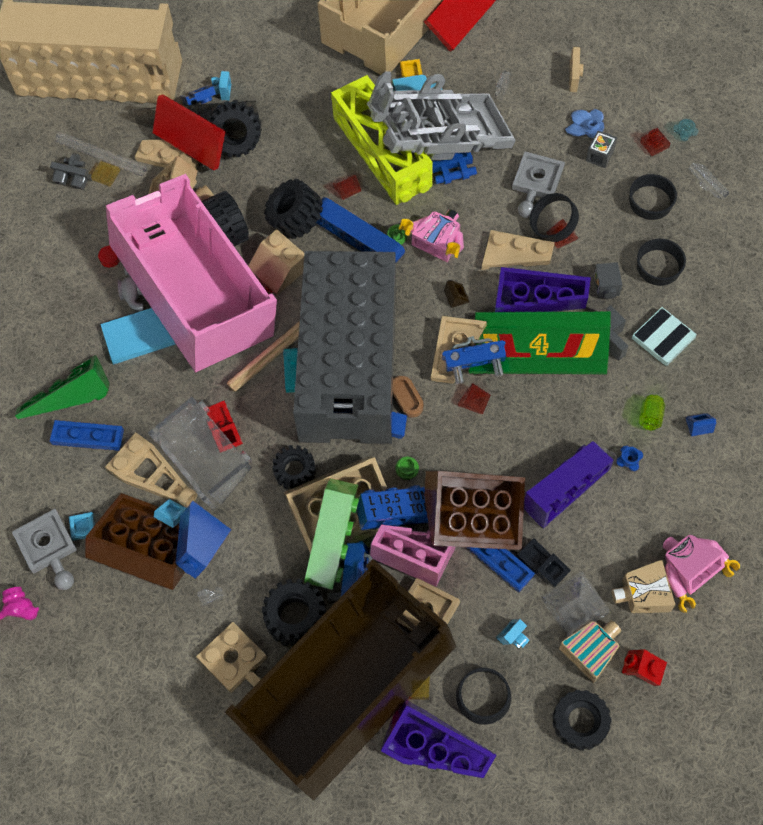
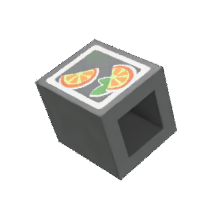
M597 131L588 148L586 161L606 168L615 150L617 137L609 133Z
M618 262L596 264L593 277L597 298L612 299L620 296L622 280Z

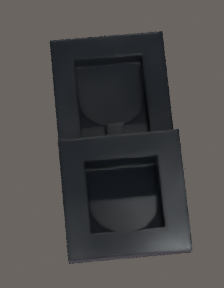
M535 538L516 556L539 578L553 588L571 571L554 553L551 555Z

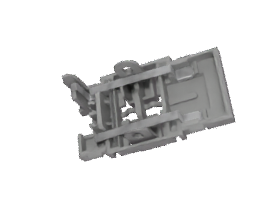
M385 71L378 77L370 100L367 102L373 122H384L388 127L383 142L385 146L389 147L391 153L412 151L420 155L424 150L431 160H450L454 157L455 153L471 152L472 149L474 152H479L480 148H512L516 141L489 93L454 94L453 90H441L445 83L444 76L441 74H434L427 78L421 90L393 91L394 88L390 83L391 71ZM437 81L436 85L430 88L432 83Z

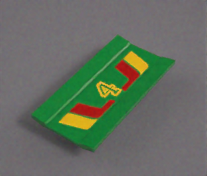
M611 311L475 312V320L487 322L479 340L489 338L493 342L501 340L506 342L504 347L506 359L501 362L503 374L607 375ZM490 342L476 343V345L485 344V343H490ZM493 363L469 368V374H495Z

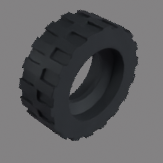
M588 690L569 692L559 700L552 717L553 728L556 731L555 734L569 748H576L580 751L593 749L601 744L611 728L609 707L607 708L606 702L600 699L596 693H590ZM586 708L593 714L594 726L590 731L579 733L570 726L569 715L574 709Z

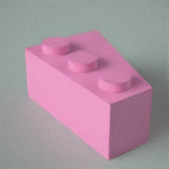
M381 525L371 543L370 556L378 562L419 578L436 587L456 547L433 546L429 530L426 533L412 531V528Z

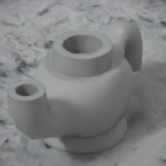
M124 267L125 275L128 277L123 281L118 280L120 300L125 299L132 309L143 311V303L136 302L139 295L143 294Z

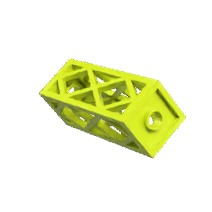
M366 75L331 92L333 117L391 199L398 205L401 202H408L419 193L427 192L432 187L433 162L425 154L424 150L420 155L414 152L416 157L414 159L412 151H400L402 155L391 153L390 150L384 148L383 138L388 129L387 125L384 122H373L371 117L361 113L369 109L367 102L370 100L375 87L374 83ZM361 124L379 131L378 145H375ZM388 162L400 166L403 169L395 172Z

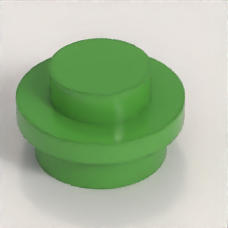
M403 457L396 463V473L402 479H413L419 472L418 462L414 458Z

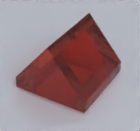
M349 175L333 183L342 200L361 192L356 175Z

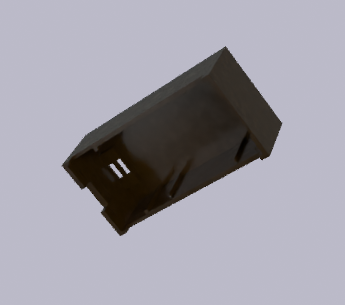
M374 559L366 565L367 571L236 706L231 704L225 711L241 730L313 801L457 647L448 624L423 602L420 603L398 583V580ZM405 610L420 622L417 626L402 615ZM398 618L413 629L409 634L395 622Z

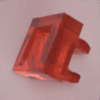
M658 128L649 131V134L641 137L640 143L651 156L668 149L671 144Z

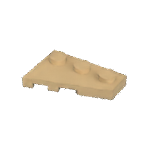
M163 139L142 140L135 154L136 161L163 168L177 156L195 169H197L199 161Z
M491 230L481 270L489 269V267L509 268V266L549 265L555 242Z
M442 316L431 381L454 384V372L446 371L445 361L442 360V353L451 350L456 344L467 342L468 337L474 336L475 340H479L487 325L486 321ZM471 340V342L468 345L457 347L455 349L476 345V343L472 342Z

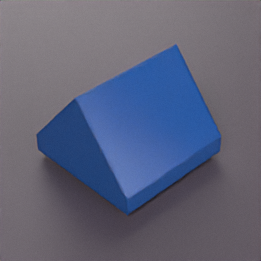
M708 413L686 417L691 436L714 432L716 419Z

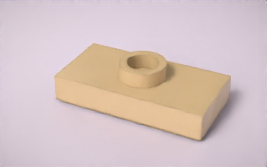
M573 47L571 52L570 92H577L579 76H583L584 65L580 64V47Z

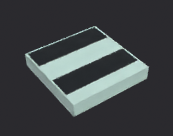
M661 307L633 334L632 339L667 366L696 338L697 334Z

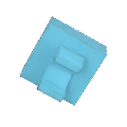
M221 71L220 78H211L212 85H217L213 87L216 95L220 94L221 100H230L232 85L230 73Z
M521 619L511 620L496 638L503 645L513 643L516 647L519 648L521 646L523 648L529 642V639L521 633L527 625Z

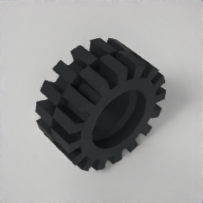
M289 445V450H286L284 447L281 449L282 453L277 452L276 459L273 458L272 469L275 479L285 489L288 490V487H291V489L314 479V473L316 474L313 455L311 452L308 453V449L305 447L302 450L301 446L297 445L296 449H293V445ZM291 461H299L303 465V470L297 475H289L285 471L286 465Z

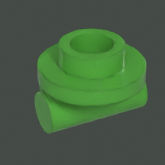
M394 224L389 227L386 235L402 245L406 241L407 235H405V230H398L400 224Z

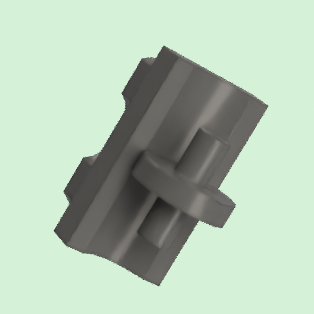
M73 153L70 158L65 157V164L51 162L50 168L54 170L52 181L56 184L66 185L68 176H72L71 186L84 190L87 180H93L94 175L88 174V170L82 169L86 163L81 161L79 154Z

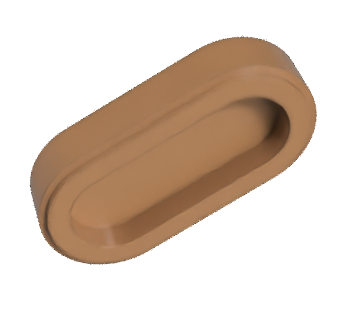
M406 376L395 377L393 379V397L400 410L407 417L419 416L423 411V400L412 381Z

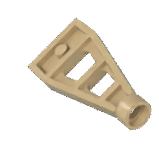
M136 432L105 466L107 471L124 483L165 499H171L185 508L197 498V492L183 482L155 446ZM146 458L151 459L157 467L149 478H143L134 473ZM164 473L174 481L168 490L155 485Z

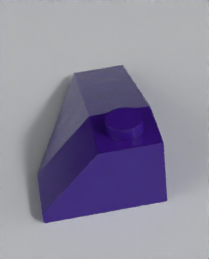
M408 700L403 703L392 717L380 749L381 752L403 764L421 765L435 770L436 768L479 778L485 777L497 756L489 749Z

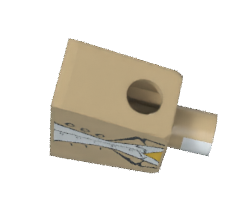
M662 560L626 573L622 579L624 587L612 589L614 603L628 601L631 613L671 612L675 607V601Z

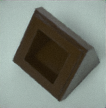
M448 280L444 292L450 307L454 308L469 303V298L463 284Z

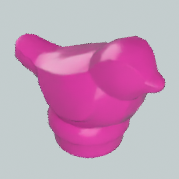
M12 587L2 592L4 606L0 612V620L8 616L19 617L25 620H34L37 617L39 608L34 607L31 600L25 598V592L22 591V587Z

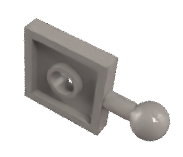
M524 152L512 184V190L527 193L525 201L521 202L518 206L520 216L524 218L530 217L536 196L544 197L556 192L565 162ZM535 173H541L544 177L535 178L533 175Z
M56 509L12 531L33 574L51 565L56 574L54 583L58 589L68 590L73 586L74 577L69 571L64 570L60 559L77 551ZM43 536H50V542L46 546H39V540Z

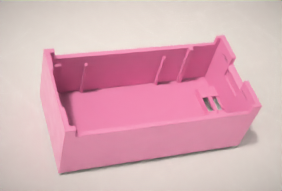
M186 174L159 184L158 191L136 200L134 195L106 205L110 247L195 373L274 336L277 299L273 294L266 292L190 186V179ZM156 224L160 225L159 228H156L147 233H145L144 229L154 226ZM164 231L165 234L150 240L149 236Z

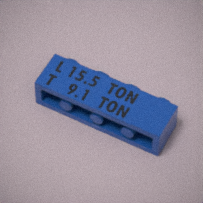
M414 485L407 489L389 488L381 492L367 490L361 493L358 497L359 502L356 510L361 530L380 528L381 525L403 526L428 523L424 497L425 487Z

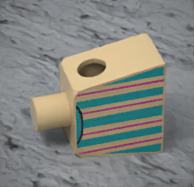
M612 620L603 628L595 621H592L562 641L559 649L594 683L620 647L614 638L621 632V629Z

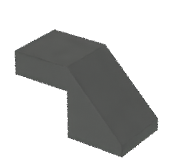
M610 305L606 310L611 311L609 352L619 361L626 356L628 345L618 336L623 331L626 320Z

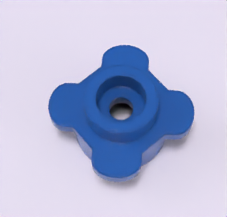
M623 446L620 450L621 456L616 460L619 467H628L631 471H637L639 469L638 463L643 458V453L635 447Z

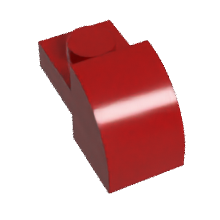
M225 400L203 408L221 453L243 444Z

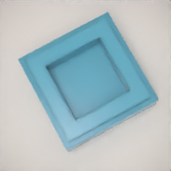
M168 499L154 511V517L173 528L180 522V516L186 508Z
M93 512L69 516L70 533L73 541L85 539L95 526Z

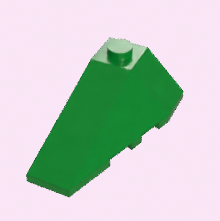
M92 356L70 370L71 374L66 380L57 379L48 388L49 392L41 391L19 406L15 417L21 419L104 398L108 394L107 391H109L110 383L97 356Z

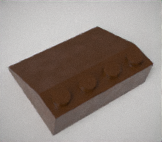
M426 471L424 497L432 545L522 550L525 477Z
M123 493L117 497L85 537V558L170 590L175 588L185 573L183 569L176 565L179 523L173 528L154 517V511L159 508L158 506Z

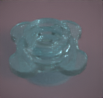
M683 119L679 122V125H674L673 131L678 133L683 141H687L689 137L698 134L695 123L690 119Z

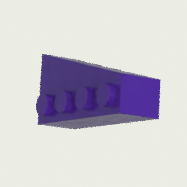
M501 267L495 312H556L585 309L589 296L591 277Z

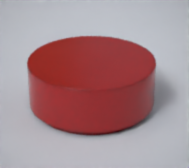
M110 245L100 249L98 258L104 267L111 268L119 264L120 260Z

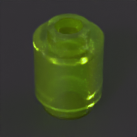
M648 395L643 400L639 424L644 429L653 431L662 426L665 412V403L662 397Z

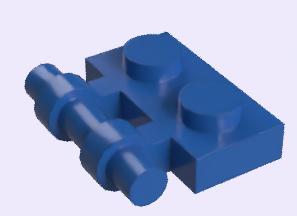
M471 152L455 153L454 157L450 160H431L433 162L432 173L441 171V175L434 176L436 184H449L452 180L460 178L465 180L469 179V176L477 175L475 166L467 168L468 164L473 163ZM459 167L458 171L449 173L448 169Z

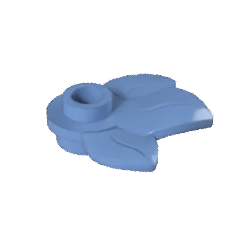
M597 109L590 112L576 110L571 114L574 123L565 129L568 134L573 136H583L586 134L588 137L594 138L597 131L603 132L604 130L603 113Z

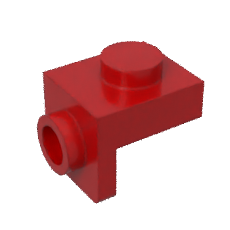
M645 649L629 650L624 659L622 673L625 675H635L653 686H660L667 662Z

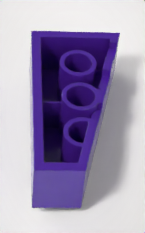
M594 441L587 446L585 444L582 445L573 457L565 460L556 470L526 492L524 510L544 529L611 469L614 460Z

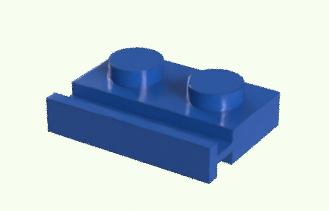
M204 86L189 92V96L182 95L180 98L185 105H191V101L204 104L213 100L211 96L216 95L213 86Z

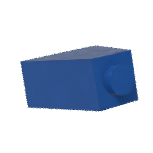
M194 501L189 504L180 516L176 565L196 579L207 567L231 529Z

